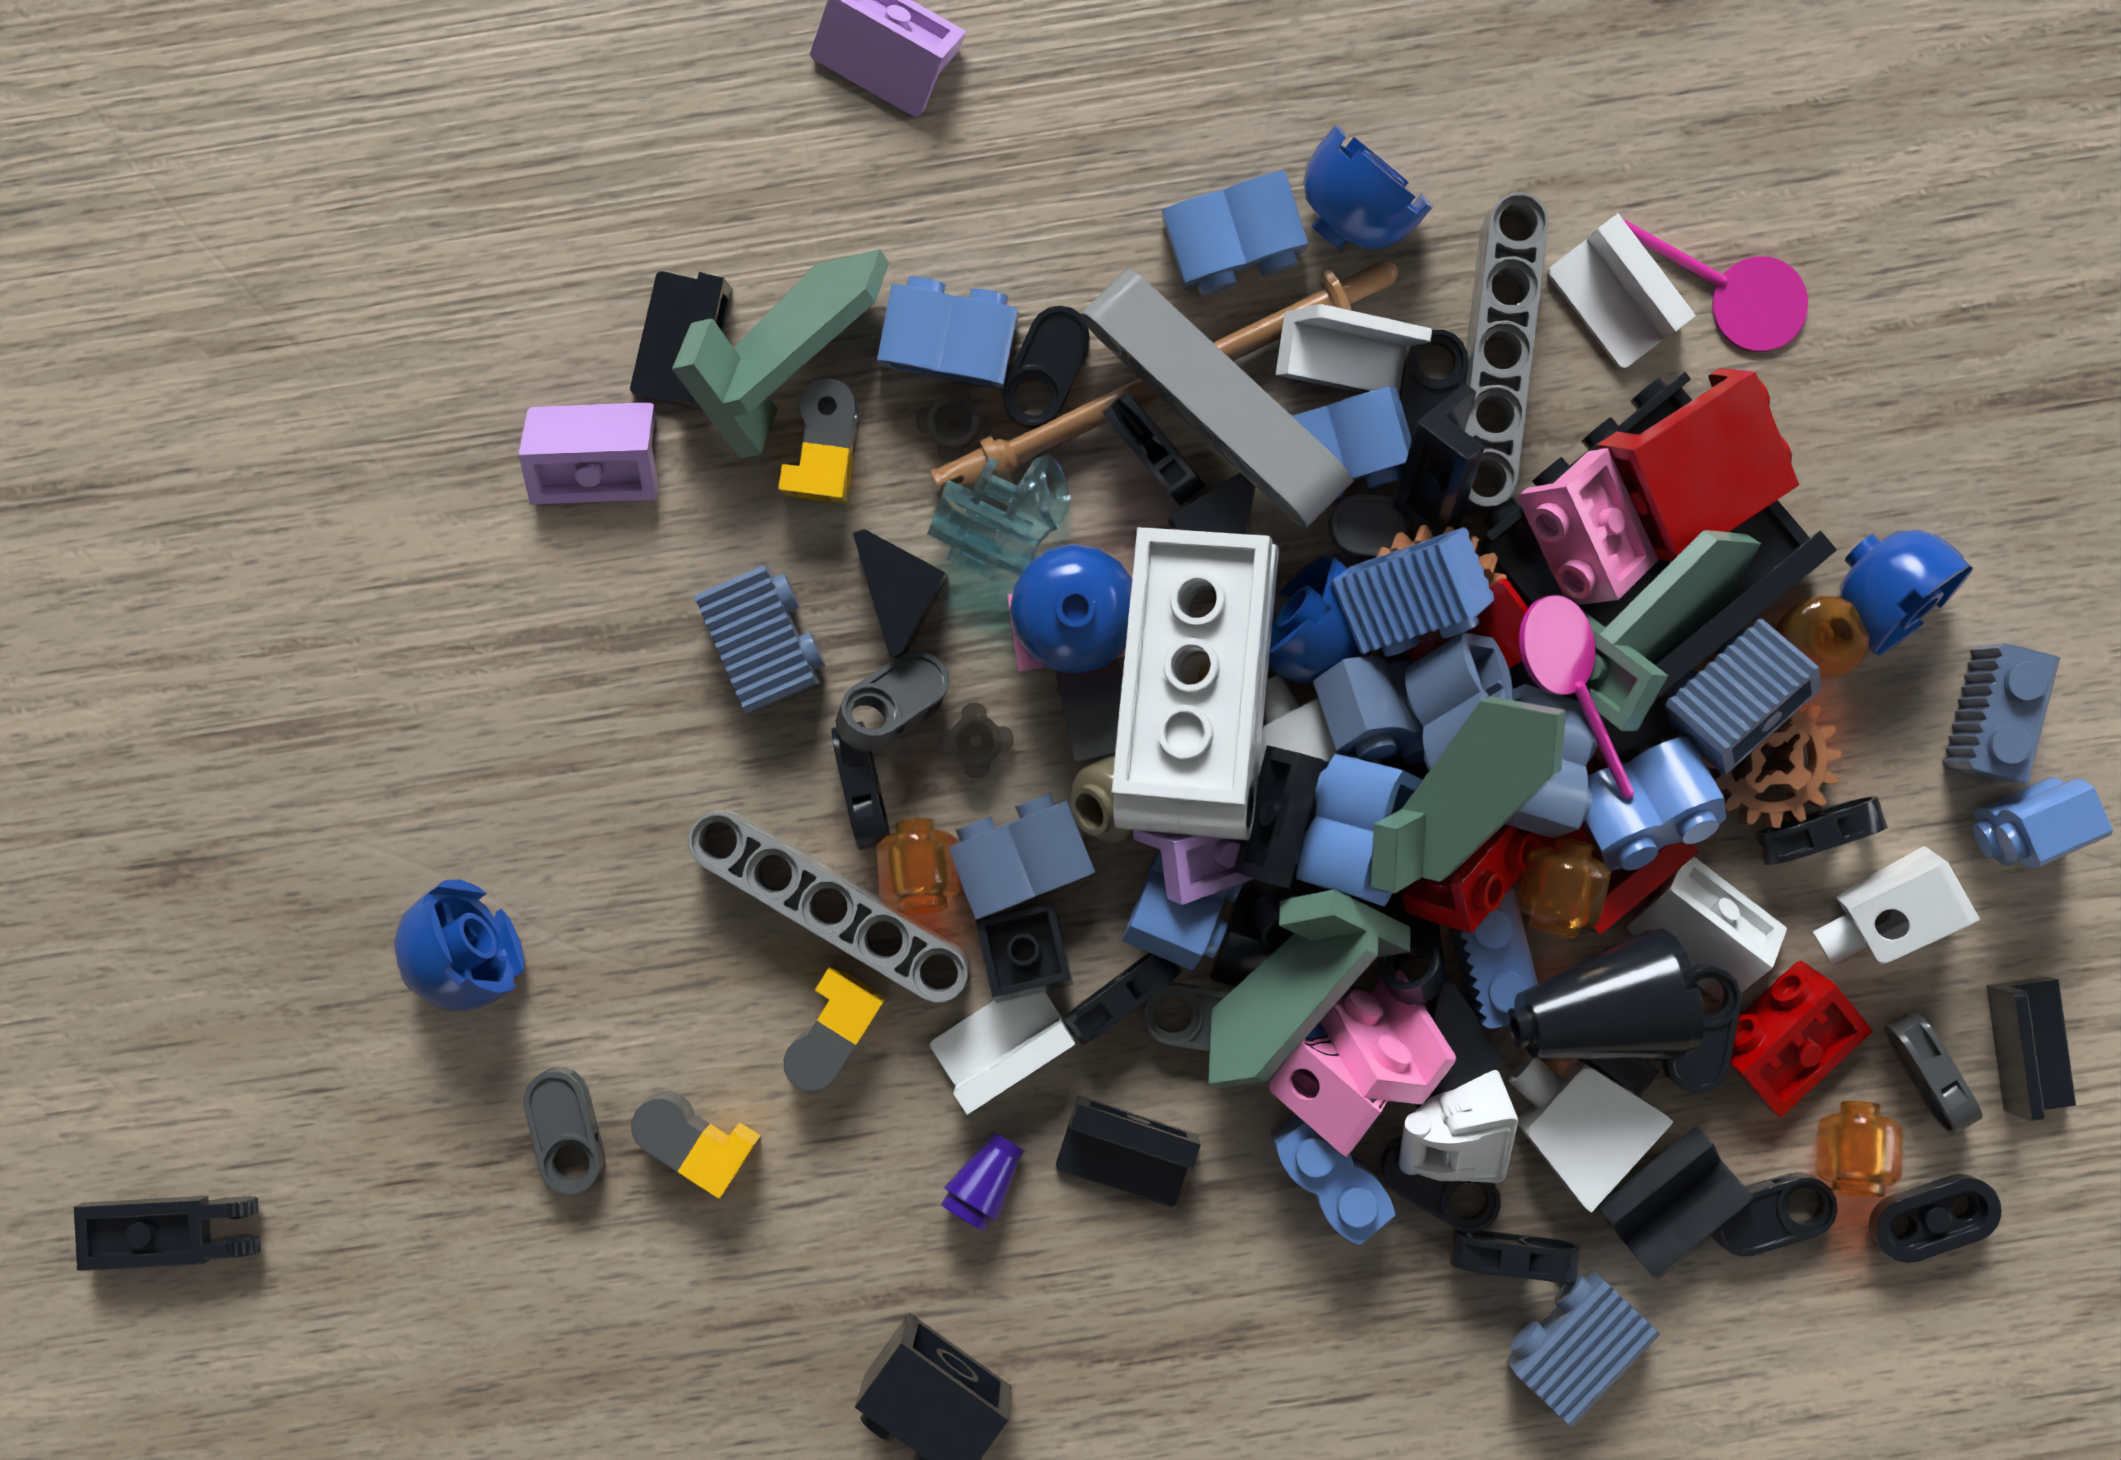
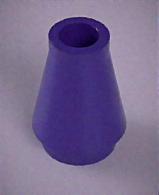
M992 1131L985 1144L943 1187L948 1193L941 1206L984 1232L991 1219L998 1221L1017 1164L1025 1151Z

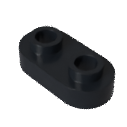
M1967 1174L1950 1175L1882 1199L1874 1207L1869 1218L1870 1237L1876 1247L1889 1257L1905 1263L1918 1262L1983 1240L1991 1235L2000 1222L2001 1202L1995 1190L1984 1181ZM1966 1195L1969 1202L1967 1210L1963 1214L1955 1216L1952 1211L1953 1202L1959 1196ZM1900 1216H1907L1909 1221L1908 1229L1902 1235L1894 1236L1892 1233L1894 1220Z

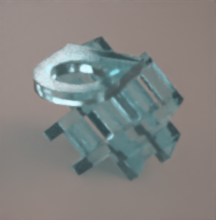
M1045 454L1034 459L1018 486L994 475L999 461L991 457L982 469L973 491L947 480L927 535L951 545L947 560L990 579L996 568L999 567L1020 577L1027 564L1037 558L1035 553L1039 544L1052 531L1058 529L1069 508L1070 493L1067 480L1061 466L1053 456ZM1046 471L1052 478L1055 487V500L1047 486ZM985 495L1007 505V511L1004 512L983 502Z

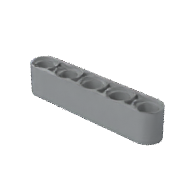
M1525 192L1510 193L1502 197L1485 217L1480 229L1466 344L1468 368L1465 383L1476 391V396L1465 432L1485 446L1479 465L1488 466L1495 472L1498 478V488L1493 497L1486 498L1477 495L1471 489L1465 509L1473 512L1488 511L1507 501L1514 493L1518 482L1549 225L1548 213L1543 203L1534 195ZM1511 213L1520 216L1528 227L1527 239L1524 241L1508 239L1500 229V216ZM1505 276L1514 280L1520 288L1521 298L1519 304L1506 305L1499 302L1492 292L1493 278ZM1498 339L1510 346L1513 352L1511 368L1498 369L1487 362L1484 356V346L1487 340ZM1481 402L1497 404L1503 410L1506 423L1501 433H1490L1480 427L1476 411Z
M1126 268L1081 313V317L1088 328L1110 351L1275 506L1300 527L1306 529L1353 482L1348 470L1323 444L1155 288L1132 269Z
M731 810L711 812L700 817L692 825L688 836L689 850L693 858L706 869L923 999L934 1003L947 1002L955 998L963 990L970 973V965L965 951L957 943L737 812ZM715 822L728 824L733 828L737 836V845L729 857L715 855L707 845L706 835L708 829ZM768 855H778L789 862L792 869V878L790 884L785 889L776 890L764 883L760 868L763 860ZM833 888L844 895L847 901V912L842 920L829 922L823 920L817 914L814 900L821 889ZM878 921H888L895 924L902 934L903 943L901 949L893 954L884 955L877 952L869 942V930L872 924ZM934 954H943L950 957L958 968L957 979L953 984L946 987L932 985L923 974L924 961Z

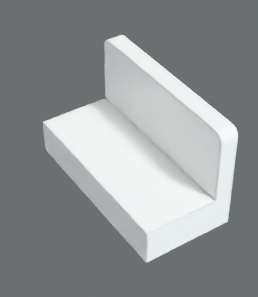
M1619 213L1600 226L1585 241L1547 270L1548 278L1620 370L1630 366L1665 338L1696 317L1695 313Z
M1322 304L1284 312L1276 376L1362 394L1390 386L1397 388L1400 396L1407 346L1430 343L1432 329Z
M1695 857L1663 882L1659 894L1630 919L1627 930L1634 936L1647 930L1666 929L1677 938L1686 951L1692 966L1709 964L1729 972L1737 980L1741 993L1773 968L1787 931V927ZM1690 967L1683 968V969H1680V970H1681V972L1683 973L1686 969H1688V968H1690ZM1704 978L1696 983L1718 1001L1723 1002L1724 990L1715 978Z
M1041 992L996 1003L995 1000L990 1001L935 1037L930 1043V1048L954 1083L953 1094L968 1115L1074 1046L1075 1036L1062 1020L1063 1017L1048 994Z

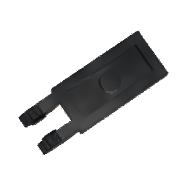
M208 1196L80 1203L74 1206L77 1270L204 1264L211 1259L236 1258L260 1253L261 1245L260 1237L241 1234L211 1240L210 1219H242L259 1212L258 1197H225L209 1200Z

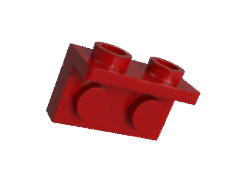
M1504 824L1446 879L1439 882L1420 878L1410 884L1401 894L1406 914L1472 934L1490 911L1498 908L1505 893L1525 870L1530 869L1535 863L1540 846L1538 835Z
M1800 960L1792 965L1784 974L1780 975L1739 1016L1730 1066L1736 1070L1762 1103L1781 1119L1868 1037L1873 1030L1835 983Z

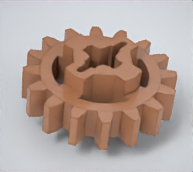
M1808 704L1798 710L1738 763L1732 773L1729 771L1726 775L1721 774L1717 767L1711 765L1707 758L1701 756L1706 767L1712 769V778L1719 790L1724 793L1726 812H1731L1738 806H1741L1739 822L1753 825L1761 813L1765 827L1780 828L1782 812L1791 821L1802 822L1806 820L1805 809L1802 804L1806 802L1813 806L1823 807L1827 803L1823 794L1818 789L1821 784H1838L1840 778L1834 773L1827 771L1828 761L1843 758L1842 751L1827 749L1825 740L1837 731L1835 726H1817L1814 723L1822 708L1817 704ZM1805 744L1808 753L1807 768L1804 767L1803 747ZM1762 747L1776 748L1771 756L1772 760L1777 764L1775 770L1761 769L1766 761L1765 756L1760 752ZM1769 785H1775L1779 790H1784L1788 793V795L1772 801H1761L1753 798L1757 793H1763Z

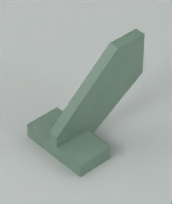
M880 249L815 264L734 348L713 318L690 324L672 370L739 459L761 455L778 410L769 395L875 303L889 265L888 260Z
M1703 530L1606 628L1584 612L1594 634L1596 653L1592 673L1585 684L1598 713L1621 731L1638 730L1668 677L1653 662L1733 594L1761 543L1748 534Z
M1492 696L1481 700L1404 807L1374 823L1371 888L1396 893L1420 878L1440 882L1456 871L1562 770L1566 710Z
M1335 889L1280 900L1279 926L1294 932V934L1212 1008L1208 1084L1221 1089L1267 1082L1375 958L1410 952V926Z

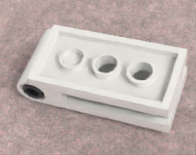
M1137 527L1112 793H1114L1113 816L1116 828L1249 840L1255 814L1279 548L1273 544L1270 536ZM1207 589L1215 590L1217 601L1213 610L1204 617L1192 618L1189 612L1192 598L1200 591ZM1208 654L1210 658L1208 675L1197 684H1186L1183 678V670L1187 661L1195 655Z

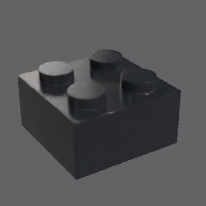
M1054 902L976 920L992 998L996 1003L1074 985L1058 912Z

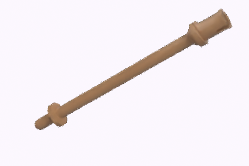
M1381 261L1342 281L1336 278L1331 269H1327L1321 272L1323 290L1213 343L1232 361H1235L1280 339L1284 312L1318 304L1351 310V304L1392 285L1398 278V269L1390 261ZM1138 378L1010 441L1000 438L994 441L992 436L980 440L981 448L930 471L937 486L956 477H964L961 482L941 491L945 503L950 507L954 505L953 503L994 483L999 482L1001 487L1013 482L1011 475L1017 472L1019 464L1108 422L1102 411L1124 392L1128 391L1140 406L1159 396L1145 382Z

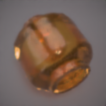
M1821 595L1795 602L1782 613L1775 627L1779 634L1820 668L1821 680L1834 679L1850 673L1862 662L1869 648V634L1859 613L1852 603L1839 596Z
M912 818L897 822L895 824L896 833L886 836L877 844L876 848L881 898L888 903L896 905L897 913L904 915L929 914L947 909V900L955 897L961 889V881L949 847L958 843L956 837L945 830L934 829V821L929 818Z
M1559 836L1555 838L1553 847L1542 846L1528 853L1525 861L1526 867L1523 870L1517 894V904L1521 911L1529 916V926L1552 935L1576 938L1579 937L1581 929H1588L1599 923L1611 880V871L1604 862L1592 857L1594 851L1592 844Z
M1865 1101L1840 1102V1113L1827 1114L1818 1121L1816 1127L1815 1170L1821 1179L1831 1183L1832 1193L1855 1197H1884L1885 1187L1893 1186L1901 1179L1903 1129L1895 1120L1880 1115V1104Z

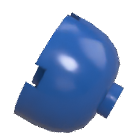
M1334 125L1307 163L1304 176L1305 198L1318 215L1311 226L1325 240L1340 250L1347 241L1365 250L1384 249L1402 241L1433 208L1432 204L1422 194L1412 203L1416 196L1405 188L1409 182L1355 137L1345 147L1342 144L1346 139L1344 130L1338 125Z
M1922 530L1897 531L1882 541L1872 534L1862 540L1845 558V562L1851 567V570L1840 585L1839 605L1844 621L1865 647H1868L1874 654L1882 655L1896 647L1924 624L1920 619L1935 605L1939 608L1945 605L1965 583L1972 573L1973 567L1964 560V556L1954 546L1932 533Z
M1070 544L1048 549L1027 564L1014 585L1010 614L1015 636L1030 657L1051 670L1080 674L1102 669L1122 655L1126 649L1132 578L1120 561L1099 548Z
M1326 556L1317 558L1300 570L1280 592V594L1290 598L1280 610L1277 619L1272 621L1268 668L1292 683L1314 685V679L1343 659L1369 657L1372 650L1360 654L1330 582L1348 569L1336 558L1333 557L1332 561Z
M461 879L443 881L426 892L403 914L394 940L397 965L405 985L430 1005L446 1011L478 1009L501 998L517 985L513 983V979L523 972L525 963L521 940L504 910L501 908L493 917L487 906L479 901L487 893L477 885Z

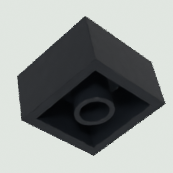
M909 1312L865 1373L854 1408L863 1413L860 1419L871 1432L886 1441H892L896 1437L915 1451L913 1455L915 1460H980L1008 1422L1012 1386Z

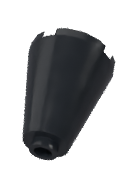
M1666 929L1643 931L1518 993L1515 997L1514 1008H1510L1507 1012V1023L1511 1038L1517 1047H1524L1533 1058L1681 1059L1684 1056H1689V1052L1698 1051L1702 1045L1704 1013L1699 987L1687 990L1680 970L1692 967L1688 955L1677 938Z

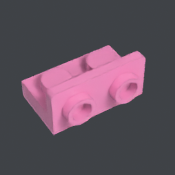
M1609 448L1588 451L1553 484L1526 488L1518 496V501L1563 597L1572 600L1577 605L1619 600L1658 561V557Z
M1397 970L1396 978L1403 982H1409L1402 970ZM1382 978L1371 993L1359 989L1347 990L1320 1021L1364 1098L1423 1105L1456 1061L1454 1052L1423 1003L1408 1005L1397 1001L1389 993Z

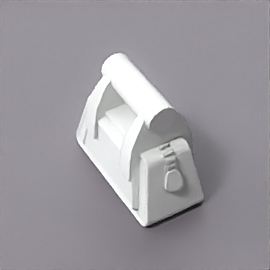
M1490 1071L1454 1090L1431 1097L1414 1113L1406 1117L1398 1161L1401 1171L1408 1175L1420 1174L1438 1181L1500 1183L1505 1180L1518 1118L1499 1071Z

